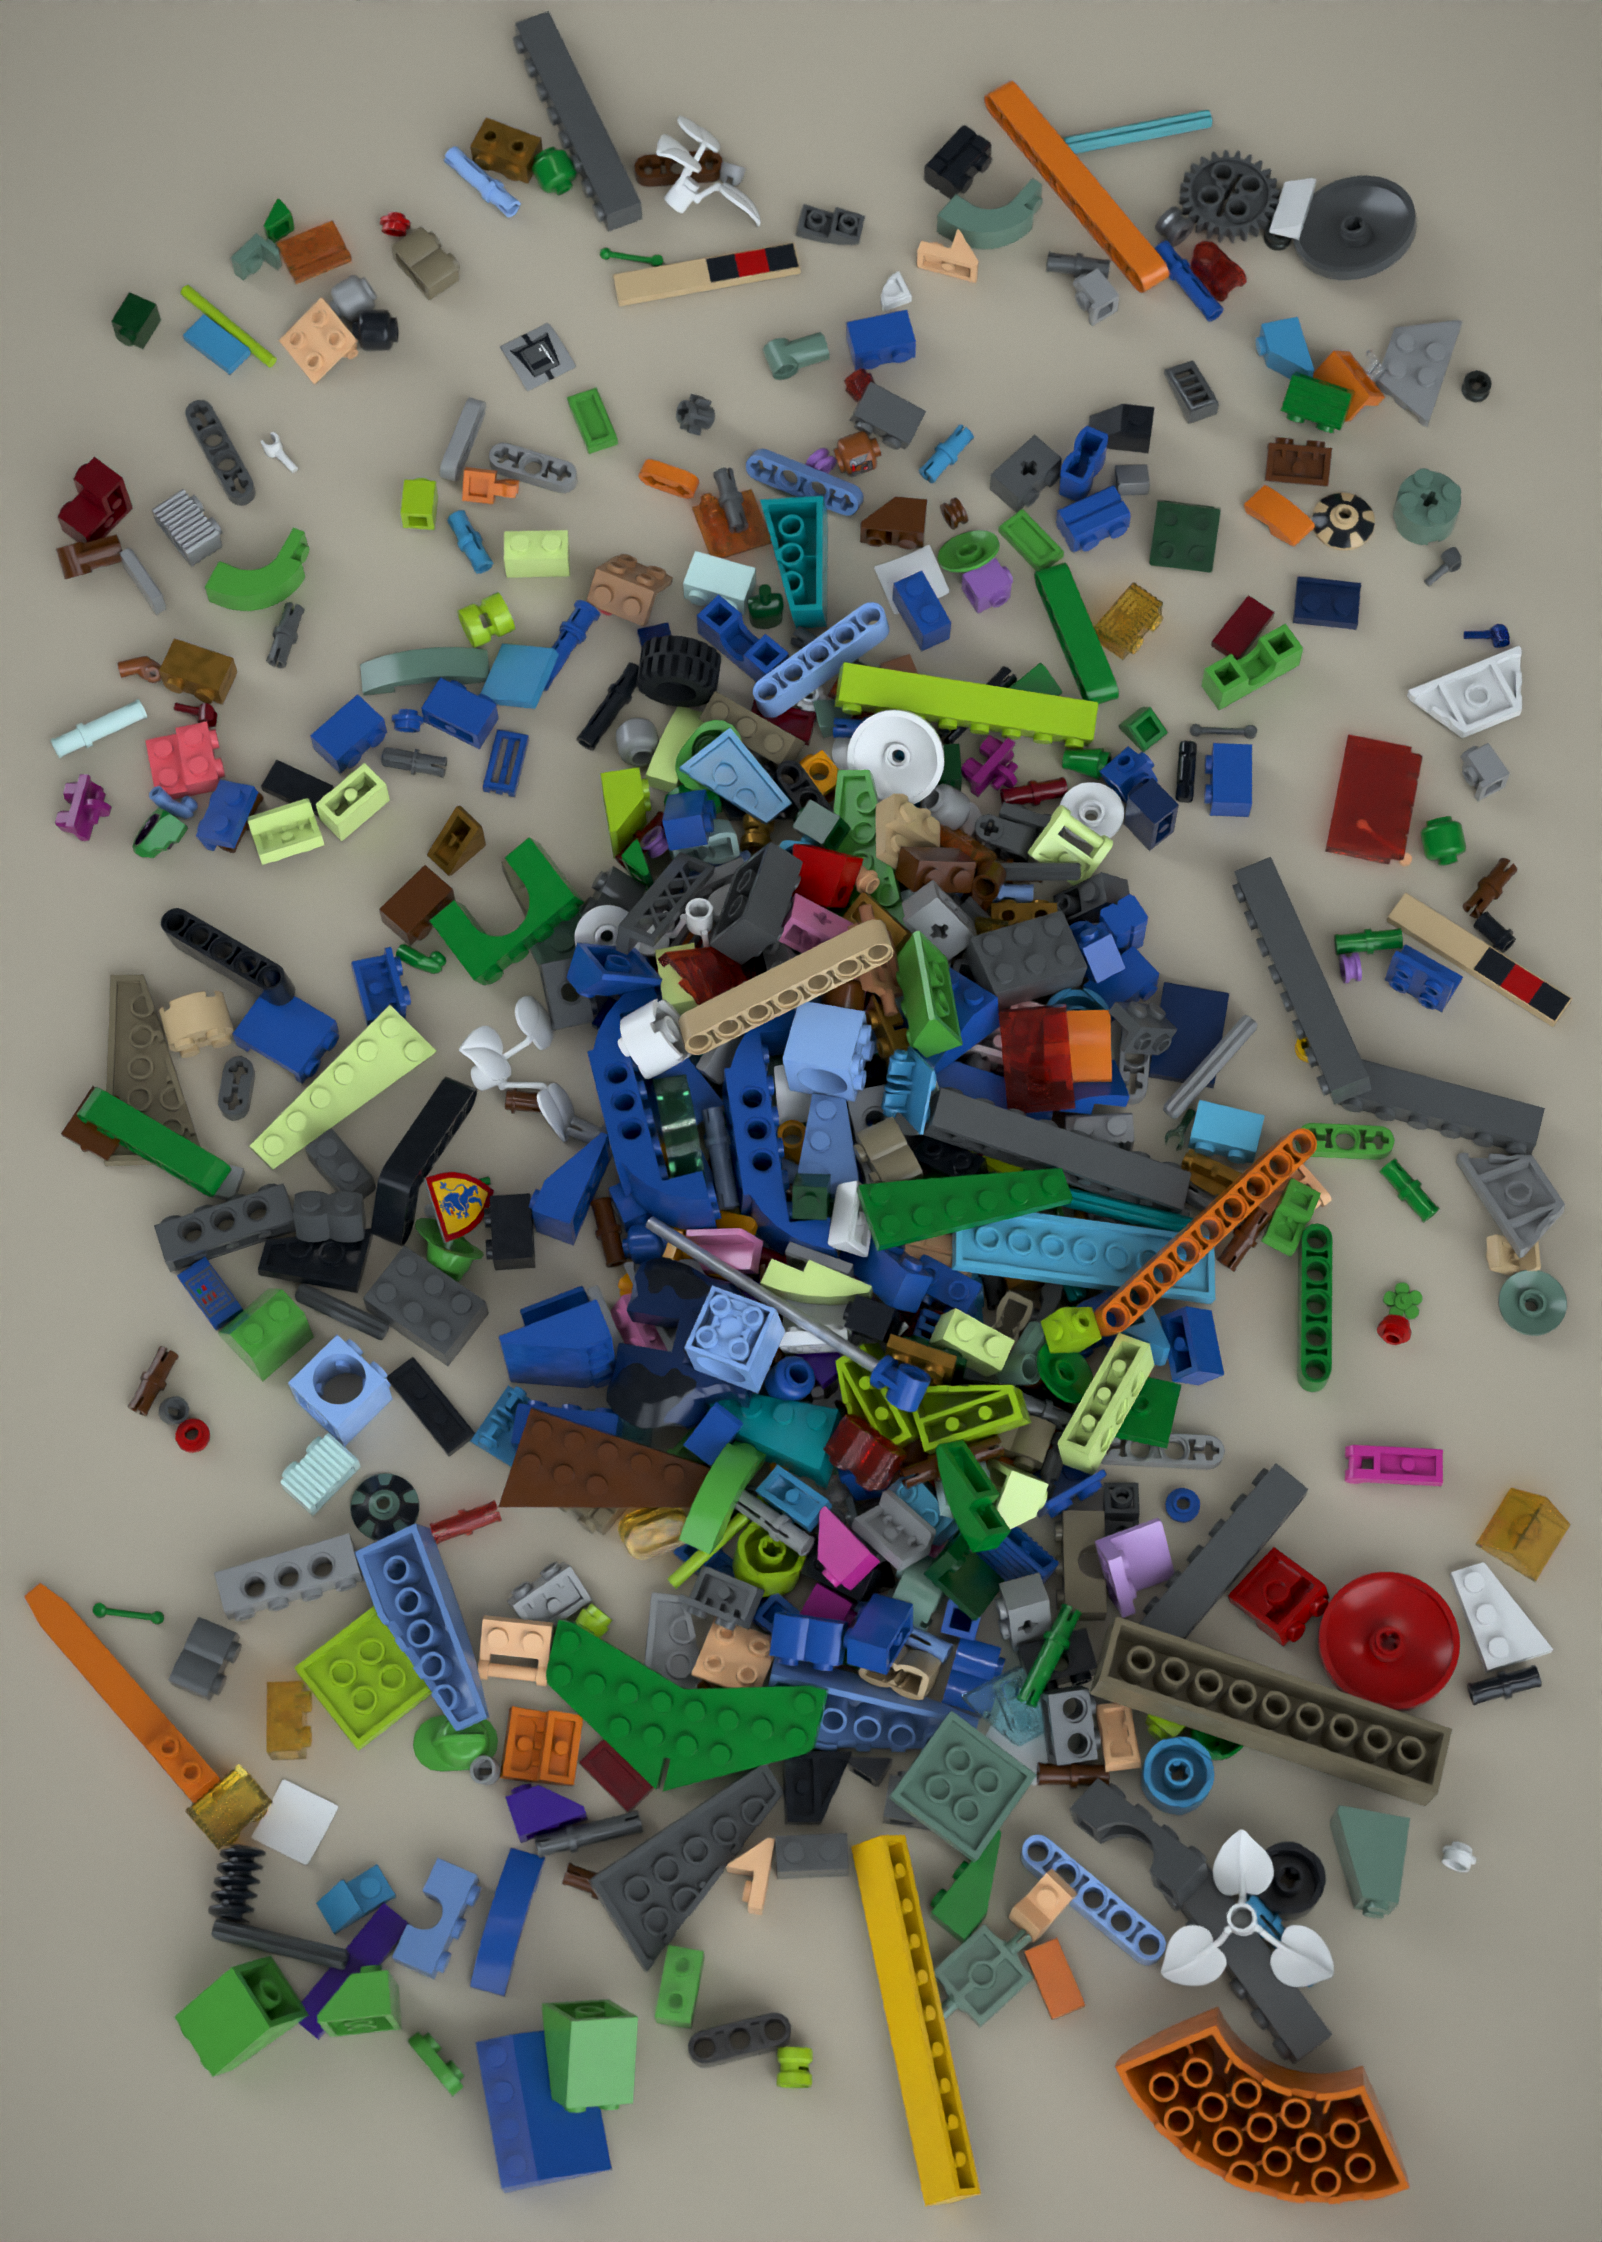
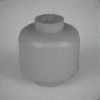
M351 275L331 289L333 300L329 304L339 318L344 316L348 321L354 322L358 320L362 311L374 309V300L377 296L365 277L360 279L356 275Z
M632 718L621 724L616 731L615 738L618 751L624 762L637 767L650 764L659 743L657 730L652 722L647 719Z
M937 785L922 800V808L931 811V816L940 822V829L951 832L957 830L969 818L971 807L969 798L950 785Z

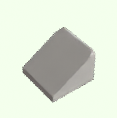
M1147 464L1115 465L1116 488L1120 495L1149 494L1150 479Z

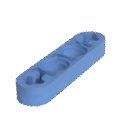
M757 449L746 462V470L751 478L797 497L823 496L826 509L841 515H853L863 503L864 496L858 486L770 450ZM759 460L763 462V467L765 469L760 468V463L758 462ZM777 466L778 469H777V471H776V473H775V475H774V472H775V470H776L774 467ZM790 470L794 472L797 482L787 481L783 471ZM812 482L822 483L826 489V494L815 492ZM834 490H836V492L834 493L835 497L832 498L831 495L833 494ZM844 495H848L850 497L849 501L851 502V504L846 503V497H844Z

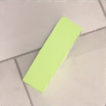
M677 707L665 728L646 772L649 787L670 792L681 785L675 770L676 758L695 730L705 723L699 719L703 712L687 707Z
M771 1259L760 1283L761 1286L782 1299L805 1304L845 1305L850 1300L854 1301L856 1294L869 1299L873 1297L871 1285L811 1260H808L802 1272Z

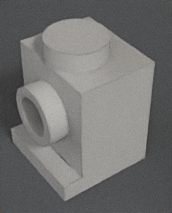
M1098 268L1090 273H1083L1074 280L1073 286L1076 288V302L1083 311H1088L1091 326L1117 312L1119 294Z
M1489 743L1480 748L1473 746L1461 755V759L1464 762L1462 767L1463 776L1469 785H1474L1477 789L1474 796L1477 801L1505 787L1510 773Z

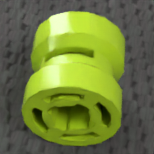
M805 2047L777 2048V2061L781 2065L780 2072L777 2073L776 2086L783 2088L812 2087V2074L809 2072V2064L813 2061V2049Z

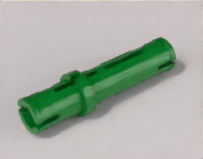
M1067 1604L1061 1605V1609L1050 1631L1045 1632L1043 1636L1045 1642L1019 1694L1016 1696L1018 1701L1021 1703L1025 1701V1705L1031 1708H1037V1703L1063 1650H1068L1071 1644L1069 1638L1079 1618L1082 1616V1613L1077 1609L1071 1611L1073 1607Z

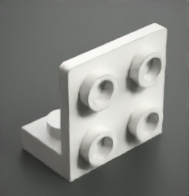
M783 1299L852 1343V1332L844 1327L846 1321L843 1320L847 1304L817 1305ZM783 1316L785 1333L779 1347L784 1355L839 1352Z

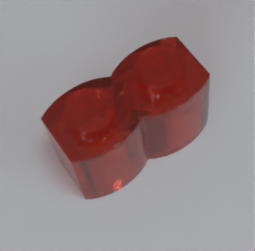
M856 1414L844 1415L823 1449L830 1456L829 1461L835 1467L844 1471L849 1469L856 1476V1483L868 1491L886 1489L908 1455L896 1443L880 1434L876 1428Z

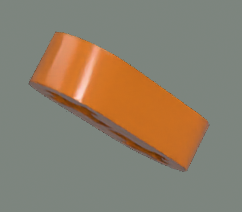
M653 459L645 460L638 475L639 479L646 485L685 499L693 498L700 483L699 479L692 473Z

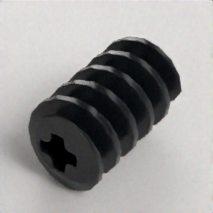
M229 1844L228 1846L231 1848H225L220 1851V1857L228 1862L217 1865V1871L225 1876L214 1879V1885L222 1890L211 1893V1899L219 1904L208 1907V1913L219 1919L250 1923L243 1918V1914L252 1913L255 1909L246 1904V1900L257 1898L258 1894L248 1888L249 1885L260 1884V1880L251 1874L252 1871L263 1870V1866L255 1862L254 1859L255 1857L266 1856V1852L246 1845Z

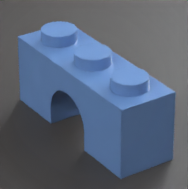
M437 1858L424 1886L423 1893L426 1897L442 1905V1917L439 1923L430 1929H418L407 1924L392 1956L395 1963L434 1980L438 1972L444 1973L452 1954L448 1952L453 1938L456 1940L460 1938L467 1921L463 1919L468 1905L472 1907L475 1905L482 1887L478 1886L479 1879L476 1874Z

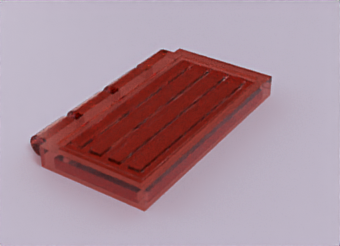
M1348 734L1325 852L1389 864L1391 859L1403 860L1408 837L1405 835L1409 834L1413 813L1411 807L1414 806L1418 786L1416 779L1420 776L1423 756L1412 753V747Z

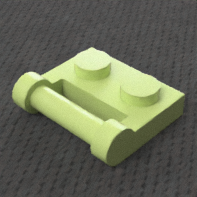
M1060 805L1053 812L1050 822L1027 853L1040 863H1080V879L1066 880L1074 886L1092 876L1112 848L1113 840L1106 835L1100 836L1074 818L1069 809ZM1063 826L1093 846L1090 855H1087L1058 834Z

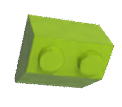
M639 767L600 773L613 859L634 839L633 834L645 827L647 824L646 812L652 811L648 779H641Z

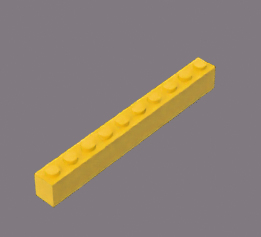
M880 1835L851 1846L854 1866L925 2206L949 2204L980 2195L981 2191L906 1836Z

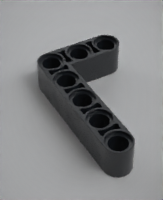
M447 1076L441 1081L380 1173L371 1223L372 1235L401 1247L405 1245L413 1229L419 1188L424 1182L423 1178L428 1176L470 1113L477 1097L476 1088Z

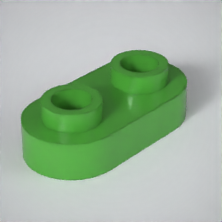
M417 2031L407 2040L452 2096L464 2087L460 2080L465 2076L452 2060L445 2064L437 2053L442 2048L429 2032L422 2036Z

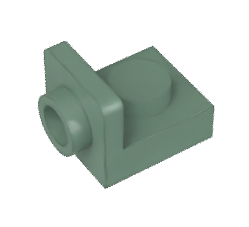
M256 233L231 257L234 274L244 281L250 274L256 273L264 261L278 270L282 266L279 254L280 249L272 240H264Z

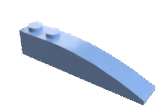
M415 1523L355 1551L378 1617L391 1631L401 1651L405 1652L414 1665L413 1669L420 1679L424 1680L429 1687L432 1697L453 1728L459 1732L489 1718L484 1691L466 1626L431 1529Z
M778 1657L774 1658L768 1687L815 1685L829 1689L814 1749L837 1751V1748H856L857 1752H870L871 1748H889L891 1752H906V1749H923L951 1710L977 1729L978 1718L927 1697L923 1700L908 1699L896 1693L891 1687L874 1686L863 1680L858 1674L833 1668V1671L816 1670L812 1668L813 1663L799 1660V1666L784 1665L778 1663Z

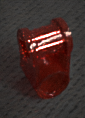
M1201 241L1194 247L1190 269L1217 301L1224 302L1232 290L1237 286L1242 287L1247 283V277L1243 269L1233 262L1217 244L1211 241ZM1200 259H1207L1210 262H1202Z

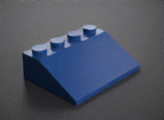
M597 1299L498 1336L511 1383L574 1388L594 1386L595 1388H602L609 1385L615 1369L616 1359L612 1336Z
M544 2030L512 2034L476 2042L500 2183L504 2193L612 2170L601 2109L598 2106L586 2107V2111L581 2113L568 2112L551 2097Z

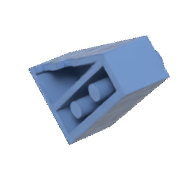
M812 1093L798 1173L831 1174V1198L835 1199L839 1184L859 1181L847 1103L845 1098Z

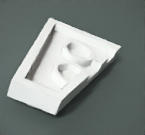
M1484 1562L1450 1573V1579L1485 1673L1546 1655L1553 1651V1648Z

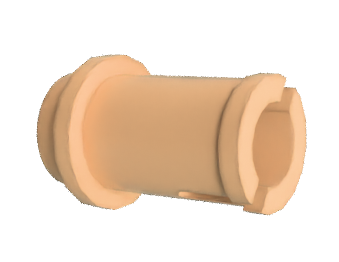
M862 865L855 882L856 890L859 893L864 891L871 894L878 888L880 879L876 871L868 870Z

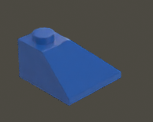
M577 943L566 977L578 994L588 998H593L595 995L612 996L658 986L662 982V978L636 948H633L626 955L617 951L616 946Z

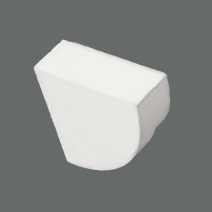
M899 271L891 275L883 287L881 293L883 312L912 301V295Z

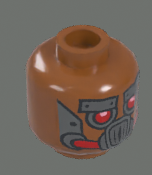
M864 431L840 438L837 442V448L833 449L841 473L846 472L850 477L876 469V457L882 456L876 437L870 439Z

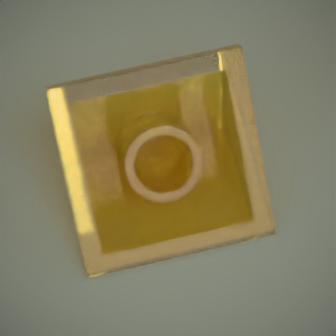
M1511 1487L1475 1545L1536 1582L1571 1524L1547 1497Z

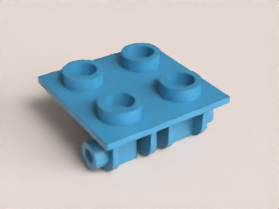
M908 1046L907 1051L896 1049L894 1055L890 1056L886 1080L891 1083L885 1084L884 1089L886 1091L883 1094L881 1109L884 1110L883 1115L886 1117L893 1116L894 1118L897 1113H900L920 1135H923L925 1123L930 1119L929 1101L931 1091H934L936 1087L935 1070L911 1046Z
M508 1385L470 1442L512 1467L516 1451L511 1444L517 1403L528 1404V1401L532 1399L526 1396L527 1392L518 1386L512 1388Z

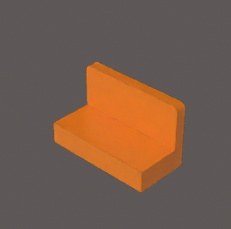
M1334 350L1314 371L1313 378L1355 391L1345 419L1346 422L1351 421L1364 406H1378L1385 399L1383 393L1350 351Z

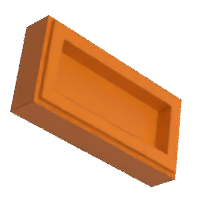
M1057 1938L1024 1951V1956L1051 2020L1085 2007L1082 1995Z

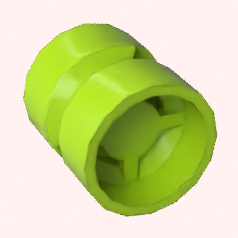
M498 592L483 598L480 606L472 603L457 610L461 626L473 648L490 642L491 636L494 634L501 637L515 630L511 613ZM482 614L484 615V618L489 626L485 629L479 618V616Z

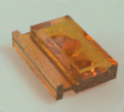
M333 220L276 243L295 285L352 262L351 254L347 250Z

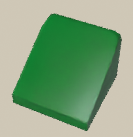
M280 198L276 200L263 225L266 239H270L274 243L295 230L292 213Z
M1141 707L1118 725L1122 732L1142 752H1145L1168 733L1151 707Z

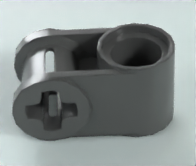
M986 814L977 819L971 835V844L978 852L1004 860L1005 862H1007V859H1014V862H1028L1030 855L1027 852L1034 844L1037 834L1034 829L1027 825ZM984 832L990 833V836L984 835Z

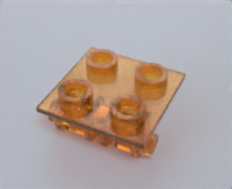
M752 489L741 492L744 498L742 506L749 527L739 533H735V531L733 533L729 532L724 509L720 508L717 497H714L712 493L702 495L700 504L692 507L709 555L723 559L772 544Z

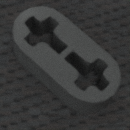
M235 1056L226 1062L218 1096V1106L222 1115L232 1121L240 1120L248 1114L255 1082L253 1065L250 1060L242 1056ZM239 1067H243L247 1074H242L239 1084H236V1078L232 1072H237ZM235 1092L242 1105H236L235 1110H230L226 1103L233 1101Z

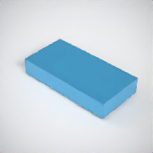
M204 314L183 334L184 341L229 375L251 355L250 349Z

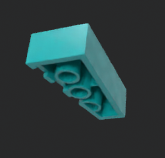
M823 496L760 499L795 628L797 629L800 626L804 628L827 627L828 512Z
M752 1394L749 1408L742 1407L733 1399L717 1402L744 1423L733 1443L735 1440L741 1443H748L754 1446L757 1451L766 1454V1462L771 1464L774 1462L787 1468L790 1473L812 1479L817 1485L827 1489L845 1431V1425L839 1409L781 1400ZM707 1404V1413L714 1404Z

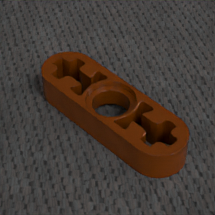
M704 150L698 161L702 168L699 173L693 171L690 175L697 183L714 182L720 178V169L723 162L721 155L712 150ZM689 151V153L694 158L697 151ZM657 154L643 155L635 162V179L640 185L645 187L674 185L681 174L672 172L670 168L679 162L668 157L657 156ZM706 163H712L713 169L708 170ZM661 166H665V174H662ZM650 167L652 174H646L645 168Z

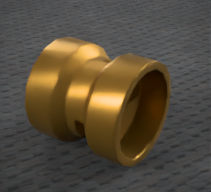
M749 814L743 816L742 828L745 830V834L741 837L740 849L742 851L748 850L750 855H754L770 841L773 843L770 835L775 829V819L765 825Z

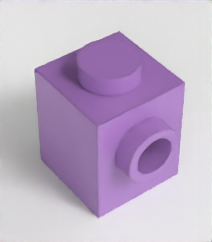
M996 558L962 575V591L977 614L990 607H1000L1011 597L1013 577L1006 566L1002 567Z

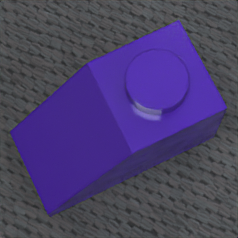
M531 1784L518 1786L511 1790L512 1795L505 1797L521 1843L534 1839V1835L557 1831L565 1828L564 1825H574L588 1820L584 1806L540 1785L534 1787Z

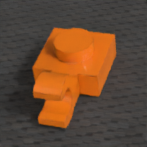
M466 467L463 477L462 501L494 504L495 495L516 498V494L519 492V480H496L497 470Z

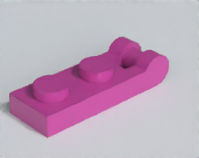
M1349 1445L1345 1447V1459H1348V1469L1345 1470V1482L1425 1486H1441L1443 1483V1449ZM1371 1459L1372 1469H1362V1460Z

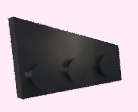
M371 1228L365 1229L364 1239L356 1242H338L332 1239L321 1242H306L297 1239V1237L268 1239L264 1245L258 1266L259 1276L358 1293L373 1239Z

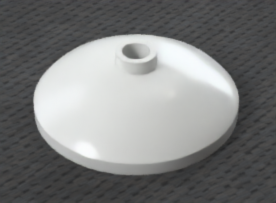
M885 710L870 716L855 730L848 745V770H870L873 774L879 802L894 793L906 795L912 804L920 802L937 786L944 769V749L939 735L925 719L909 711ZM894 751H903L905 755L904 760H897L894 757Z

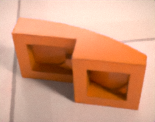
M1264 485L1244 503L1247 514L1267 524L1271 535L1293 547L1315 528L1314 522L1304 512L1267 485Z

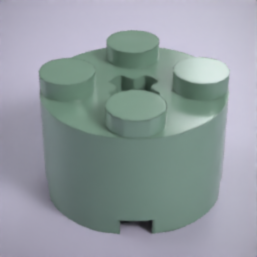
M1421 468L1406 478L1399 488L1393 510V519L1399 534L1406 540L1418 545H1428L1429 542L1445 540L1455 527L1461 507V488L1446 475L1430 471L1426 468Z
M929 1555L901 1571L897 1570L895 1577L901 1580L900 1582L897 1581L893 1589H890L886 1595L890 1598L912 1603L913 1626L925 1632L933 1621L930 1619L932 1613L939 1610L945 1594L924 1575V1572L935 1559Z

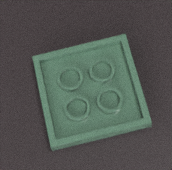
M951 1710L888 1798L972 1862H976L1037 1774Z

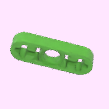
M1308 1123L1301 1127L1310 1130L1315 1135L1316 1140H1325L1326 1135L1331 1134L1329 1148L1325 1147L1327 1141H1317L1316 1151L1311 1157L1381 1160L1389 1156L1395 1141L1393 1133L1383 1126ZM1340 1134H1348L1353 1138L1354 1146L1349 1149H1342L1336 1144L1335 1138ZM1360 1135L1365 1136L1363 1142H1373L1375 1136L1381 1137V1142L1386 1144H1383L1382 1149H1376L1375 1143H1365L1363 1149H1359ZM1296 1140V1148L1301 1153V1145Z

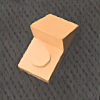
M959 229L956 231L951 248L944 247L937 242H920L917 251V268L976 283L979 261Z
M766 1838L726 1866L729 1873L753 1877V1881L746 1880L742 1902H748V1913L758 1915L763 1913L775 1850V1839Z
M1050 1869L1028 1895L1013 1907L1008 1918L1019 1929H1024L1026 1935L1029 1934L1032 1942L1035 1943L1078 1893L1053 1869Z

